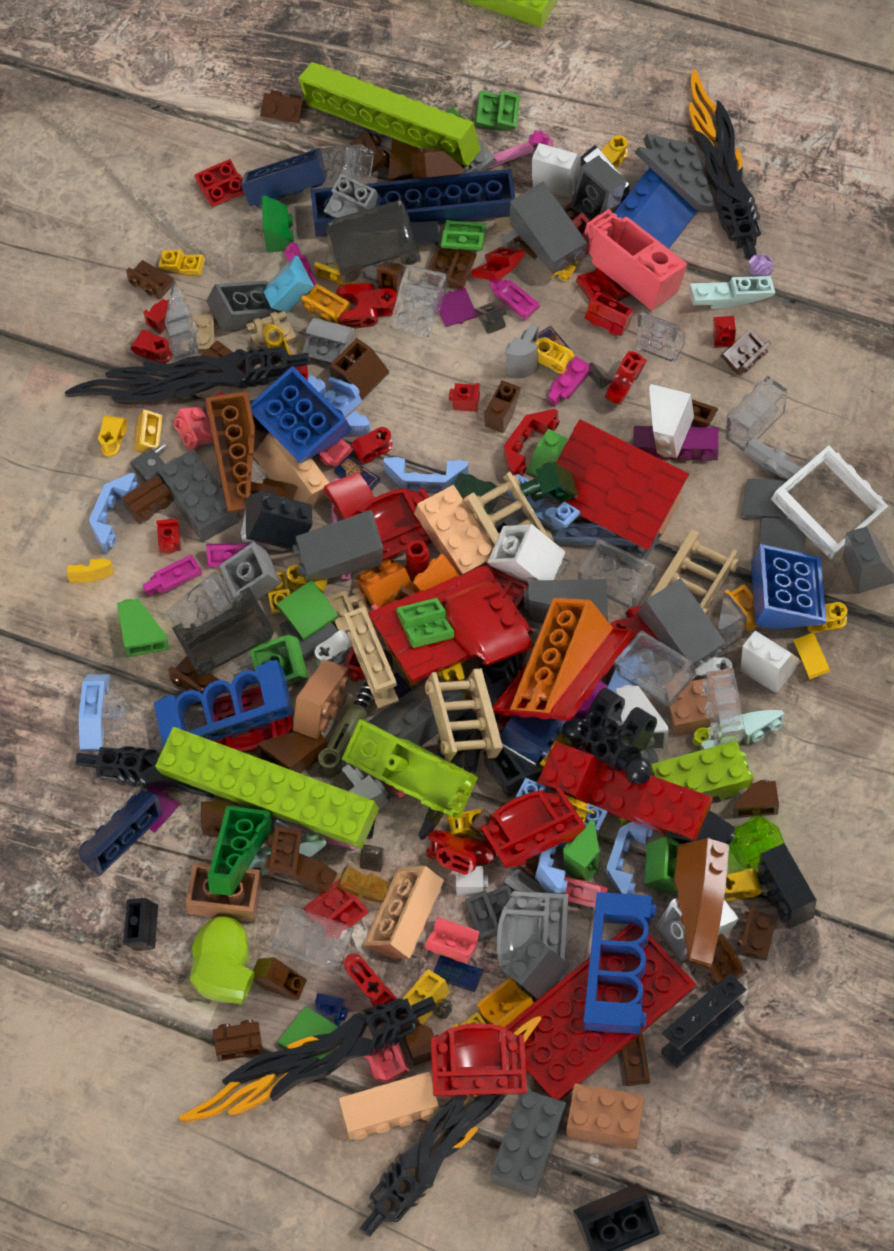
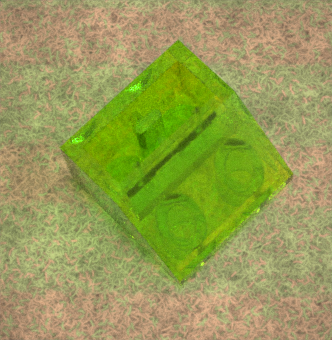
M754 816L747 823L741 826H734L736 828L733 833L736 836L730 843L729 848L741 866L746 869H753L758 866L760 853L785 842L778 826L763 816Z

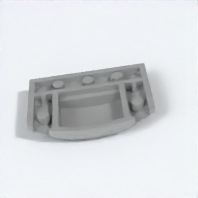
M513 891L510 895L512 897L502 910L497 931V952L502 970L507 967L532 934L565 961L568 894ZM505 973V975H506V977H507V978H505V979L507 980L510 976ZM564 975L561 977V979H560L557 983H559L562 979H564Z

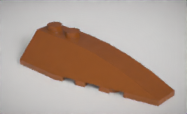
M247 391L206 398L209 426L228 513L245 510V498L250 496L255 427Z
M706 838L677 846L674 887L678 891L677 902L682 912L680 918L686 932L684 939L689 961L711 967L723 910L729 845Z

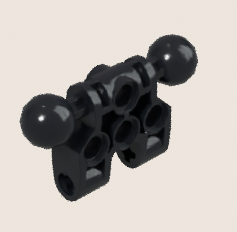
M603 688L598 692L586 715V722L578 717L565 721L561 730L562 738L570 745L583 744V749L594 755L596 759L601 760L617 771L624 770L625 778L631 784H645L652 775V765L643 757L632 759L631 757L635 753L646 750L656 728L657 718L643 709L635 707L630 711L624 723L620 722L625 699L612 690Z

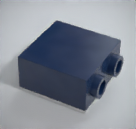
M512 715L500 735L502 746L535 765L539 757L545 758L551 748L548 743L552 745L559 734L555 730L560 723L550 718H522Z

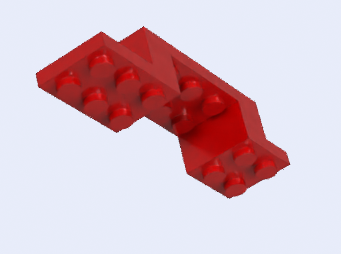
M558 742L554 743L538 779L539 784L554 790L561 788L565 795L606 810L610 815L663 834L666 831H670L692 840H696L713 801V798L709 795L652 775L645 784H631L625 778L623 770L617 771L596 759L592 754Z

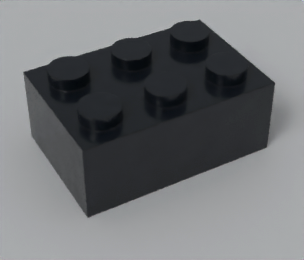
M785 843L760 853L757 876L760 884H765L770 902L772 904L775 903L779 909L777 912L782 923L786 922L790 929L813 919L817 899Z

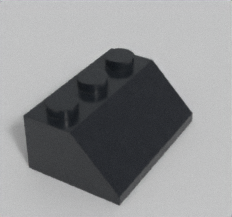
M259 491L245 498L246 539L293 551L296 536L309 532L312 527V504L265 491Z
M639 1183L573 1210L580 1233L589 1251H623L660 1235L648 1196Z

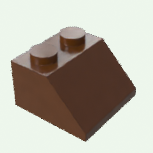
M436 147L417 149V154H410L413 178L465 173L464 169L444 151H436Z

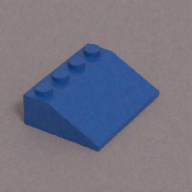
M649 167L614 213L621 219L627 216L661 244L670 249L699 210L692 207Z
M293 366L250 403L252 415L300 464L335 445L352 430L348 421Z
M760 544L751 560L755 625L772 629H784L825 624L826 611L821 557Z

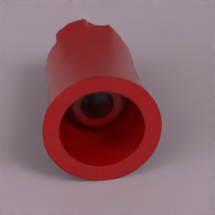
M421 540L409 542L405 552L406 563L404 567L412 582L419 573H423L428 568L431 562L429 549L426 543Z

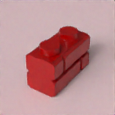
M597 292L589 302L584 319L590 321L594 326H601L607 329L612 335L622 336L630 324L634 309Z

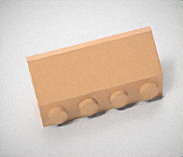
M269 433L253 453L254 460L267 478L295 484L298 489L293 499L312 504V508L328 500L329 498L323 492V488L329 482L312 458L300 464Z
M427 866L397 868L363 947L393 959H409L415 950L419 936L423 932L425 922L432 912V906L441 891L444 880Z
M430 1072L339 1098L341 1113L349 1140H361L366 1138L368 1134L375 1132L385 1133L392 1127L399 1125L400 1127L411 1125L415 1120H428L439 1109L437 1098L433 1096Z

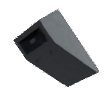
M504 746L496 758L488 759L486 751L483 752L484 765L507 798L519 791L525 778L534 782L538 781L544 768L540 764L543 759L542 756L539 757L534 765Z

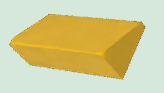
M318 262L314 264L317 277L341 285L355 284L358 276Z
M145 409L141 411L137 417L134 451L145 452L149 448L154 449L159 446L163 415Z

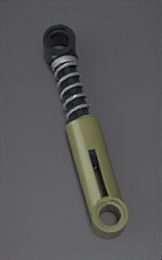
M383 649V652L389 663L391 671L393 672L392 655L389 651ZM366 680L363 681V686L359 688L360 692L356 694L353 704L347 706L326 748L319 753L320 772L326 777H335L341 772V764L344 761L342 757L359 719L365 720L367 717L366 707L370 706L369 702L373 700ZM328 761H334L331 765L325 764Z

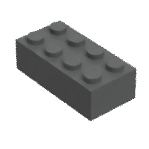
M194 449L157 469L159 477L172 493L173 502L202 543L239 523L237 512L228 513L223 490Z
M529 1090L525 1094H519L491 1171L492 1184L535 1198L537 1197L566 1114V1102Z

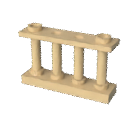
M511 472L503 476L505 483L481 497L476 496L473 492L464 498V502L493 546H495L500 535L494 527L495 523L520 508L528 519L518 525L532 524L554 541L551 533L548 530L545 531L525 495L522 493L519 479L516 475H512ZM510 490L516 501L492 515H487L483 508L485 507L484 504Z
M692 529L651 596L680 579L681 571L688 569L713 581L710 589L705 590L681 578L690 592L704 598L700 606L708 615L709 610L707 609L730 572H734L739 564V560H737L738 551L734 549L729 558L701 545V542H699V532ZM693 553H699L724 566L720 573L717 574L692 562L690 557Z
M365 606L345 613L344 617L350 632H347L348 638L378 710L398 703L399 700L393 688L397 686L396 680Z
M473 669L467 680L439 682L437 673L432 672L425 682V691L427 695L429 694L441 740L440 749L441 753L445 755V759L451 762L457 751L483 749L486 751L488 759L496 758L503 749L482 669ZM467 689L472 697V700L444 702L441 691ZM473 709L476 712L477 720L449 722L447 711ZM478 729L481 731L482 740L454 742L452 731Z

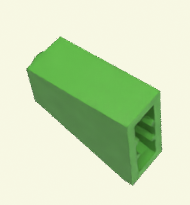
M126 599L123 602L117 603L127 658L170 650L167 635L139 599Z

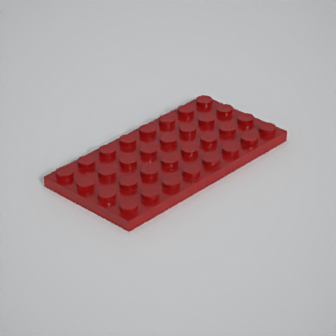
M629 924L614 936L611 941H636L643 935V930L637 925ZM650 934L648 945L643 950L647 969L644 977L640 980L644 996L642 1011L647 1014L646 1027H641V1033L697 987L696 983ZM602 952L600 970L632 972L639 967L640 960L636 956L629 954ZM590 957L505 1026L508 1028L507 1030L513 1033L526 1021L534 1017H541L540 1022L524 1043L526 1072L550 1098L560 1101L574 1090V1084H582L640 1035L585 1030L584 1014ZM599 983L597 1001L628 1003L635 999L638 992L629 985Z

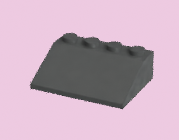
M430 676L398 699V703L388 706L368 722L398 738L409 740L420 747L439 733L429 694L427 695L425 691V682ZM460 690L441 691L444 702L465 701L464 695ZM469 709L447 711L449 722L456 721L468 712Z

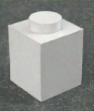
M476 866L475 870L467 875L456 872L457 896H473L484 891V888H488V875H484L483 866Z

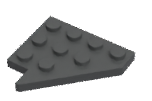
M647 134L643 138L646 148L638 147L635 150V154L696 210L711 213L716 207L695 144Z

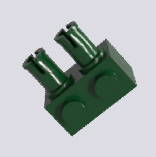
M556 462L543 464L541 468L536 469L537 478L520 484L522 493L526 497L530 495L534 502L549 497L558 504L578 497L572 473Z

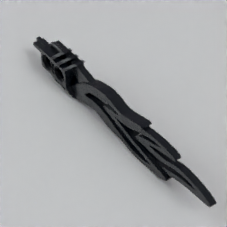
M256 346L258 350L251 347L246 348L247 352L242 349H236L235 352L220 358L191 356L170 364L144 362V366L119 368L105 373L107 378L132 380H91L68 389L65 395L67 397L107 395L112 396L113 401L118 404L154 403L175 395L179 398L195 395L215 386H228L239 389L256 387L258 385L264 386L273 380H277L292 366L310 365L309 353L289 355L286 348L274 347L266 349L263 346ZM282 361L280 365L275 366L276 362ZM244 363L246 366V374L238 369ZM262 364L259 368L254 369L256 365ZM198 371H215V372H220V373H205V374L197 375V374H198ZM131 373L149 374L153 376L164 377V379L156 381L154 378L150 376ZM94 386H111V387H120V388H130V387H139V388L132 389V390H128V391H120V390L107 389V388H90V387H94Z
M528 650L488 666L481 663L479 669H482L492 707L518 676V671H522V663ZM469 709L468 712L456 721L477 720L476 712L473 709ZM494 714L497 724L499 714ZM478 729L452 731L454 742L482 740L481 731ZM439 749L436 755L445 759V755ZM481 749L457 751L451 763L462 768L460 756L465 751L464 770L475 773ZM429 807L418 835L421 841L434 830L443 817L444 812L437 811L435 814L436 810Z
M124 746L119 749L100 747L98 755L84 753L76 755L75 765L96 768L98 778L115 780L121 786H126V782L130 787H137V784L143 789L177 787L192 794L211 798L215 797V794L162 775L155 767L161 753L154 749L135 748L132 746ZM148 764L150 768L144 770L145 765Z

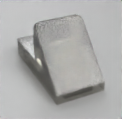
M491 302L475 309L479 320L488 334L506 327L503 316L507 315L504 306Z

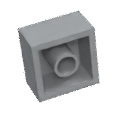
M252 542L220 564L233 598L246 607L281 584L267 551L255 542Z

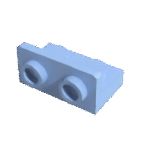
M333 377L328 379L333 389L327 391L323 397L343 417L363 402L359 396L360 391L354 384H349Z

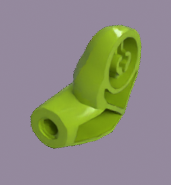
M216 916L208 920L195 936L192 947L193 964L190 982L198 993L206 999L243 1005L252 988L255 974L254 971L246 968L250 954L248 934L236 919L228 916Z

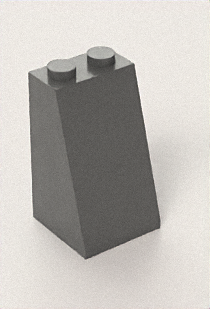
M544 182L510 201V226L553 274L566 269L568 265L576 260H581L587 254L586 240Z
M372 510L296 536L293 552L295 558L299 557L301 563L298 564L300 576H304L306 583L311 580L315 582L380 566L382 564L383 545Z
M681 578L645 600L637 612L638 616L685 671L692 667L695 670L705 663L704 659L710 656L713 659L723 652L721 648L726 642Z
M607 579L528 580V589H524L525 612H529L530 621L543 624L553 598L591 600L608 621Z

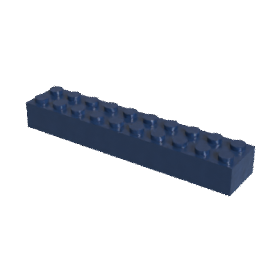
M512 169L369 183L365 185L377 191V203L373 213H369L362 228L359 230L324 212L333 195L331 191L333 187L311 189L315 237L397 228V223L438 221V224L446 223V220L471 221L509 217L510 201L515 199Z

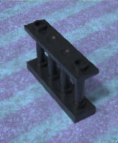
M731 973L727 975L662 1032L670 1042L661 1049V1053L676 1068H679L744 1011L745 1006L737 999L747 989Z

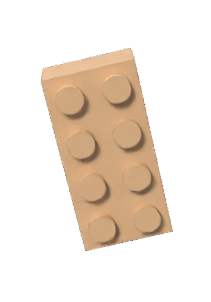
M454 485L417 504L415 516L439 553L448 559L460 576L481 567L483 564L489 565L487 562L494 546Z

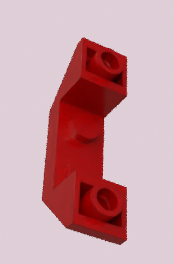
M551 409L525 415L504 445V459L508 472H511L512 475L519 474L523 477L527 469L525 457L519 454L523 448V443L526 439L532 437L534 430L542 435H545L548 429L555 431L560 423V420H558V410Z

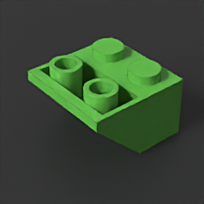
M592 820L585 825L586 828L574 841H570L563 849L565 873L573 878L590 881L599 870V847L595 822Z

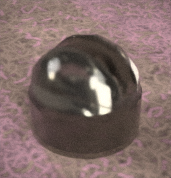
M443 998L435 1003L438 1009L433 1010L438 1018L446 1019L452 1013L453 1005L451 1001Z

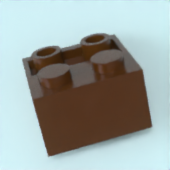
M358 338L329 365L331 377L354 384L359 389V396L362 400L389 374V370L375 351Z

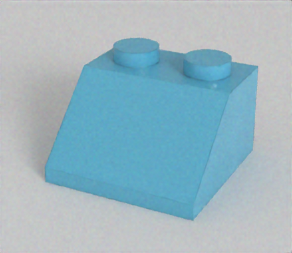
M295 255L268 282L263 293L271 308L288 313L301 300L302 295H306L314 288V285L301 260Z

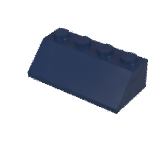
M317 148L245 172L241 185L249 206H262V196L280 200L286 197V194L292 192L293 194L303 192L304 188L311 186L312 188H317L323 185L327 174L321 149Z
M142 790L137 795H133L128 800L127 805L121 810H117L106 825L100 826L90 840L83 842L78 851L81 861L100 877L163 815L158 796Z

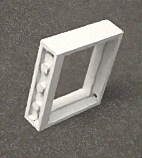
M827 446L777 489L771 500L831 560L844 549L845 538L837 543L788 492L824 462L874 512L854 530L866 526L869 527L884 514L888 505L882 500L883 497L877 495L871 489L870 484L863 480L856 473V470L841 458L839 452L836 453L830 446Z

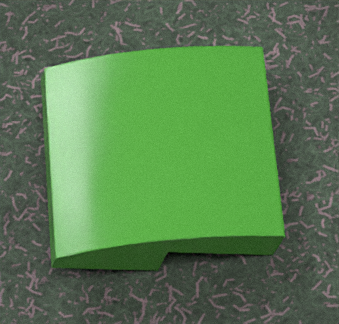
M480 90L474 126L493 130L516 129L520 95L502 90L497 95Z
M446 220L441 248L482 251L486 234V223Z
M312 580L277 603L279 611L287 618L293 630L303 641L339 618L335 609Z
M437 598L396 608L403 630L413 648L454 638V630L445 618L446 611Z
M304 1007L280 1038L278 1044L281 1048L287 1050V1046L293 1042L315 1035L332 1033L339 1027L318 1013ZM330 1050V1051H328V1052H325V1053H322V1054H319V1055L314 1056V1057H318L319 1059H322V1058L326 1057L327 1055H329V1053H330L332 1050Z

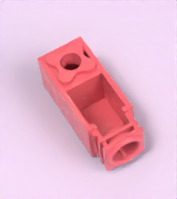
M608 209L587 223L583 232V238L587 242V253H590V256L593 257L591 263L650 310L655 309L678 293L687 263L627 216L623 219L618 218L615 213L613 214Z

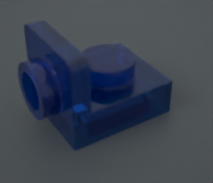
M317 993L315 999L316 1009L325 1015H332L334 1013V1023L340 1027L341 1022L346 1021L348 1008L345 1007L344 999Z

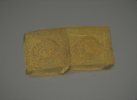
M347 865L342 871L337 887L358 897L382 903L384 902L390 882L373 873L365 875Z

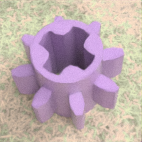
M764 253L753 255L748 261L751 264L749 271L753 276H770L774 271L771 268L773 260Z

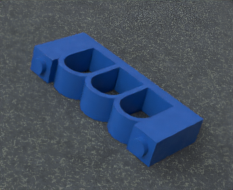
M277 660L266 661L256 667L257 672L252 670L243 671L233 679L231 684L223 680L214 681L204 689L203 694L199 691L189 690L181 693L177 698L174 695L164 696L160 700L155 701L154 707L163 748L173 727L187 731L184 714L186 709L194 703H202L207 725L187 732L211 741H217L294 715L284 670ZM250 684H260L265 705L244 712L242 703L243 690ZM230 693L236 715L216 722L213 703L219 695Z
M597 892L584 1014L585 1030L641 1034V1027H646L647 1014L642 1011L644 996L640 980L644 977L647 969L643 950L649 941L648 926H651V918L656 917V904H652V896ZM605 922L633 924L643 930V935L636 941L603 940ZM602 952L629 954L636 956L640 960L639 967L632 972L600 970ZM599 983L629 985L638 992L635 999L628 1003L597 1001Z

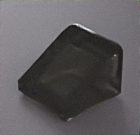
M593 362L589 363V376L599 388L602 389L612 383L613 380L602 367Z
M364 844L360 853V868L381 872L385 859L384 848Z

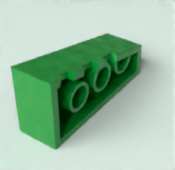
M226 806L208 874L209 893L233 895L272 829L271 811Z

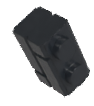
M147 898L128 899L126 902L127 912L125 914L123 944L135 951L155 949L158 904L151 902Z

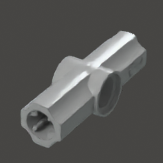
M756 438L751 439L744 450V454L759 463L768 475L772 477L777 475L786 482L802 469L791 462L785 452L777 448L773 450Z

